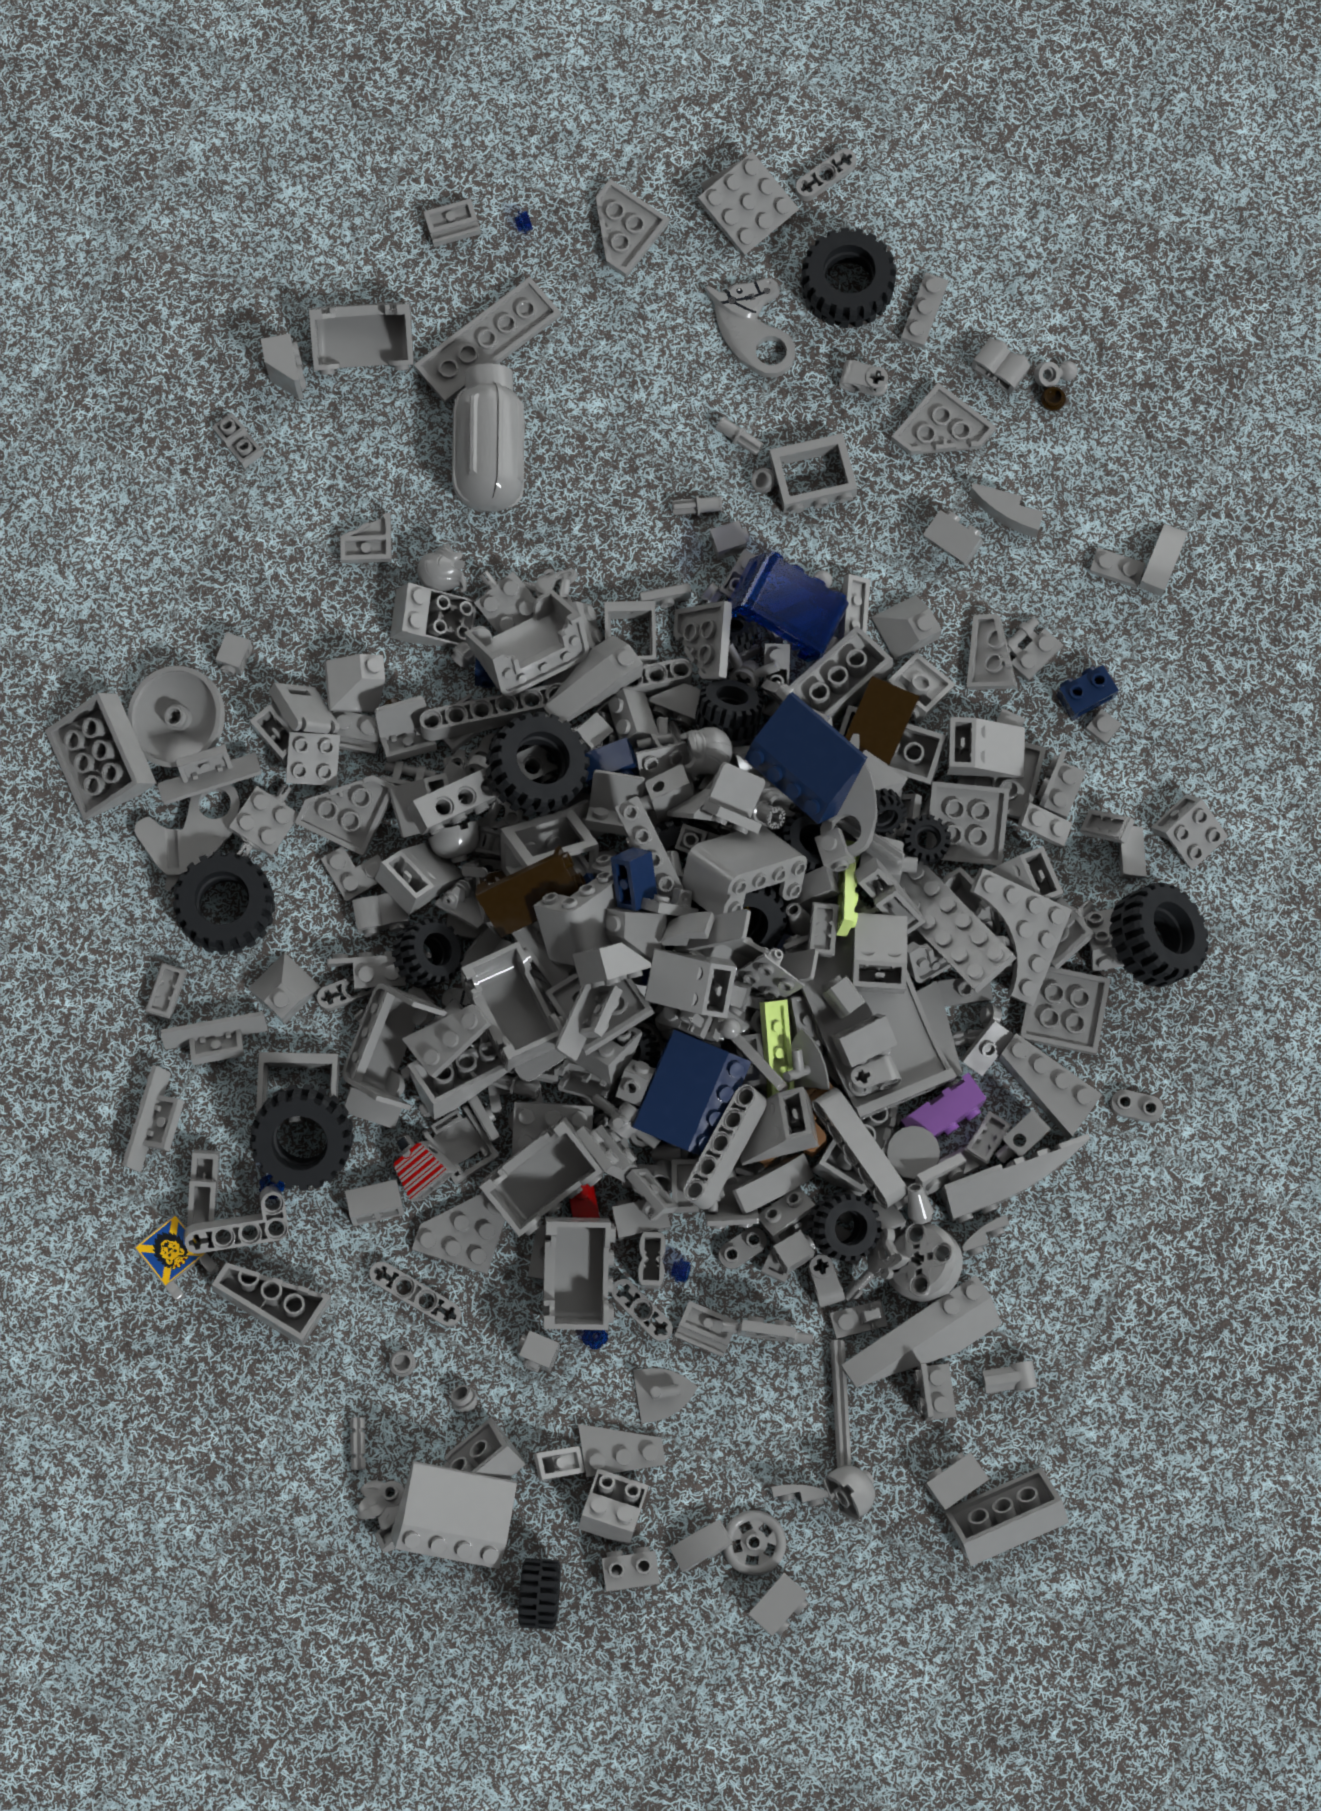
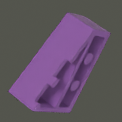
M968 1072L962 1077L963 1080L951 1088L947 1087L944 1089L942 1094L930 1102H926L902 1119L899 1125L901 1128L909 1126L923 1127L931 1132L936 1139L944 1132L948 1136L960 1127L958 1125L959 1122L965 1118L971 1121L981 1114L980 1108L987 1098Z

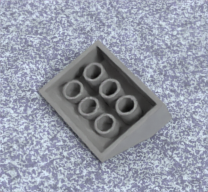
M97 693L45 730L83 820H88L125 803L157 784L118 694Z
M413 1461L390 1535L394 1548L499 1569L507 1544L517 1482Z

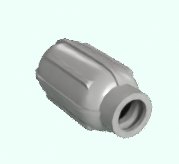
M486 363L477 364L466 369L465 388L459 392L453 406V488L460 501L477 512H498L512 508L523 496L524 404L520 401L517 394L513 392V371L503 365Z

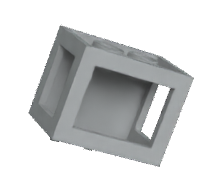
M565 809L502 828L501 869L506 876H509L554 854L555 848L561 846L562 850L568 852L572 857L574 869H580L583 876L586 873H592L596 878L598 874L594 873L592 864L599 857V844L573 809ZM576 834L578 835V837L581 839L582 842L575 843V835H576ZM589 851V863L581 853Z

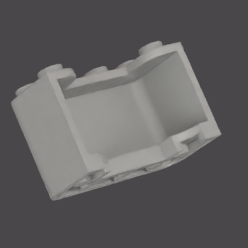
M762 825L758 834L750 830L747 835L737 831L696 844L688 853L682 885L684 889L692 891V900L706 911L712 912L713 915L743 910L746 893L775 884L780 886L779 894L783 899L792 900L800 897L807 868V859Z
M602 855L596 858L592 868L594 873L598 874L597 877L590 883L581 886L570 897L558 895L555 892L548 893L543 896L542 900L533 905L549 960L575 966L572 954L612 945L605 935L606 908L617 907L610 859L612 856Z
M519 941L461 968L463 988L471 1004L478 1006L492 1024L485 1032L506 1071L554 1050L555 1044L566 1023L562 1016L557 1017L550 1001H544L541 995L544 991L540 981L537 978L533 979L530 974V970H532L530 962H532L531 955L526 947L522 949Z
M565 1116L557 1120L487 1175L479 1186L519 1237L524 1233L529 1236L540 1227L541 1216L545 1213L551 1215L562 1206L560 1202L568 1196L572 1199L583 1190L581 1185L584 1186L588 1183L591 1187L603 1177V1169L575 1133L577 1130Z
M545 1217L543 1271L544 1329L608 1330L609 1323H614V1307L612 1303L608 1302V1292L613 1293V1276H608L609 1266L614 1265V1250H609L610 1243H615L616 1226L610 1222L609 1218Z

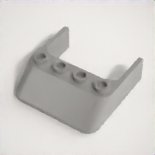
M743 909L714 915L715 921L708 939H689L687 946H674L672 951L729 959L733 961L738 970L762 954L768 953L770 949L761 947L754 943L751 938L746 937L751 911ZM810 949L783 954L780 966L801 982L813 980L819 951ZM735 975V980L746 983L739 975ZM752 986L751 991L757 990Z

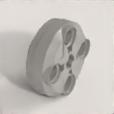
M915 1223L910 1224L905 1231L897 1236L893 1242L899 1254L907 1255L910 1261L901 1267L898 1272L897 1269L893 1270V1278L889 1280L892 1287L906 1298L918 1302H932L948 1294L958 1282L963 1265L961 1249L955 1239L936 1225ZM928 1284L926 1290L923 1292L924 1286Z

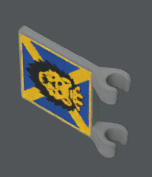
M175 1214L134 1248L177 1302H180L185 1298V1294L175 1283L178 1278L198 1262H201L211 1275L215 1274L219 1267L207 1252L195 1254L188 1251L184 1242V1231L187 1227ZM193 1236L194 1243H198V1241Z

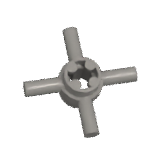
M729 644L728 657L734 668L728 680L745 683L749 687L756 689L762 677L780 671V665L777 661L762 667L752 660L742 662L734 644ZM763 703L762 713H763L764 711H766V707H765L764 703Z
M598 1093L592 1098L591 1102L612 1117L607 1125L618 1135L629 1139L632 1134H635L653 1149L659 1144L660 1140L656 1137L631 1127L639 1106L624 1100L621 1106L616 1108Z

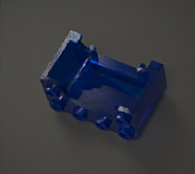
M770 551V553H763L751 558L728 601L732 602V617H736L740 613L746 617V621L759 623L793 644L791 648L795 651L799 650L797 657L806 662L822 658L849 605L846 595L827 588L825 582L818 578H811L804 573L805 570L800 566L790 565L777 552Z

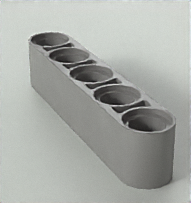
M742 1085L735 1091L684 1186V1197L700 1209H709L717 1200L766 1109L767 1100L765 1096L751 1085Z
M833 1087L812 1101V1107L816 1115L882 1208L887 1209L908 1195L906 1184L838 1088Z

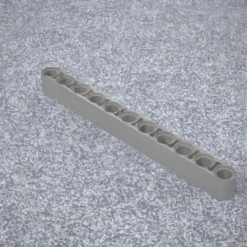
M678 658L643 665L642 677L633 681L637 685H627L624 689L644 692L646 697H650L683 683L690 685L692 682V664L687 659ZM677 672H683V673H685L686 675H685V676H678V675H676L675 673H677ZM653 677H658V678H660V679H662V680H660V681H653V680H651V678H653ZM564 682L526 689L513 696L501 694L428 709L420 716L421 735L428 741H436L500 728L508 724L515 717L520 718L522 714L531 713L533 717L536 712H545L543 706ZM619 691L604 699L600 703L596 704L592 708L601 707ZM533 702L537 705L534 707H529L526 704ZM507 707L512 709L510 712L502 711L503 708ZM486 713L487 716L478 717L477 714ZM453 718L462 719L460 722H452L451 720ZM429 723L437 724V726L432 728L427 727L426 725Z

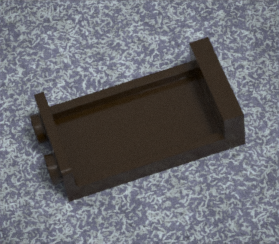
M872 676L845 738L850 742L853 734H859V750L862 753L867 750L890 765L920 697Z
M561 846L555 848L554 854L490 885L487 881L478 884L475 897L502 938L538 921L533 905L542 900L544 895L555 892L558 895L570 897L581 886L585 885L586 882L582 874H577L574 870V863L570 854L564 852Z

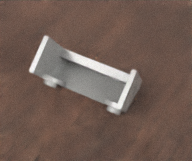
M383 983L378 984L372 992L342 1072L343 1079L376 1101L410 1110L412 1105L400 1098L405 1089V1082L403 1076L398 1073V1069L407 1049V1045L402 1038L412 1034L415 1025L425 1026L430 1022L433 1013L446 1017L448 1012L427 1000Z

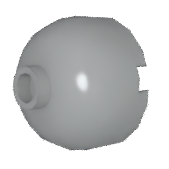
M477 820L446 826L442 831L431 835L430 832L427 833L430 846L435 854L441 858H451L452 863L467 860V854L476 849L480 839Z
M845 1465L831 1471L823 1479L824 1489L828 1491L829 1498L832 1500L834 1496L844 1507L839 1511L847 1518L856 1521L872 1508L875 1501L874 1479L867 1470L862 1471L858 1467Z

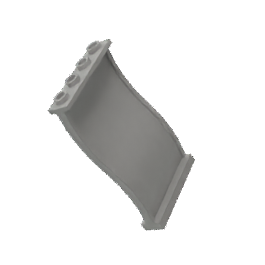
M870 905L856 911V913L881 914L877 907L871 908ZM851 928L847 937L836 935L834 958L818 956L814 979L803 981L802 983L805 984V987L801 991L842 1088L858 1117L863 1120L947 1085L955 1080L956 1074L953 1068L949 1066L931 1029L908 970L904 994L859 992L866 1002L841 1020L821 995L825 992L823 986L838 975L842 979L847 976L851 981L854 928ZM809 934L801 938L799 935H795L786 939V944L781 949L783 954L808 950ZM877 1013L885 1015L898 1045L891 1048L892 1051L887 1055L892 1056L902 1081L891 1089L881 1090L865 1097H856L849 1090V1081L854 1067L851 1068L843 1064L831 1036ZM876 1055L868 1059V1061L872 1062L880 1057H877Z

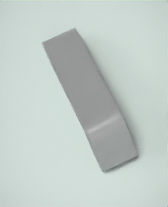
M267 1186L261 1190L259 1194L261 1213L189 1225L184 1231L186 1248L189 1252L199 1254L283 1239L288 1233V1221L281 1190L276 1186ZM275 1195L279 1200L275 1205H267L265 1203L266 1198ZM273 1221H280L282 1223V1227L279 1230L272 1231L269 1229V1225ZM245 1226H255L256 1230L251 1235H245L242 1232ZM222 1229L230 1232L229 1236L225 1239H218L215 1236ZM207 1232H210L212 1241H208ZM195 1234L199 1235L198 1243L193 1241V1235Z

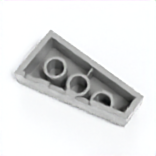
M1017 1033L998 1059L1014 1079L1027 1091L1032 1100L1046 1113L1050 1121L1059 1128L1067 1140L1072 1138L1102 1096L1100 1092Z
M227 1262L211 1284L214 1293L302 1347L331 1304V1295L321 1294L300 1285L296 1286L286 1283L281 1279L259 1274V1272Z

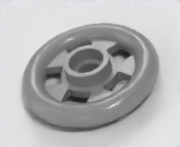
M748 1510L733 1517L726 1525L725 1529L732 1541L741 1540L742 1552L735 1553L733 1544L723 1550L727 1562L738 1572L750 1576L763 1575L776 1568L783 1559L786 1551V1536L781 1524L772 1515L759 1510ZM746 1522H750L752 1529L742 1534L739 1527ZM763 1523L772 1530L768 1537L759 1530ZM753 1537L759 1540V1546L756 1548H752L749 1545V1540ZM768 1543L775 1546L771 1557L764 1554ZM746 1556H758V1565L747 1564Z

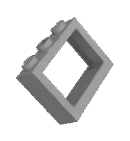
M843 433L770 449L769 461L776 477V487L783 513L798 514L803 512L805 508L814 507L815 509H820L828 506L831 502L845 503L856 497L858 488ZM838 452L846 484L793 496L789 495L782 465Z
M259 1052L256 1115L263 1103L268 1099L269 1067L330 1069L329 1097L334 1094L338 1098L340 1057L338 1054ZM303 1116L287 1118L289 1123L303 1124L305 1120H312Z

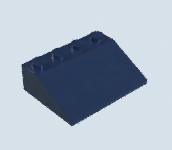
M791 692L754 738L744 759L819 824L838 814L868 757L796 694Z
M672 1029L631 1127L701 1156L735 1091L742 1086L751 1061Z

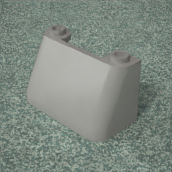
M411 302L315 307L309 310L314 371L320 370V375L335 374V369L345 367L390 365L394 366V370H408L409 365H414Z
M553 590L540 595L534 601L533 612L535 617L494 637L484 626H477L464 632L468 646L497 689L505 696H513L582 662L588 656L589 644L582 615Z
M961 867L946 874L942 881L996 936H999L1001 926L998 913L978 896L970 893L974 880ZM916 929L907 935V970L916 982H927L951 967Z

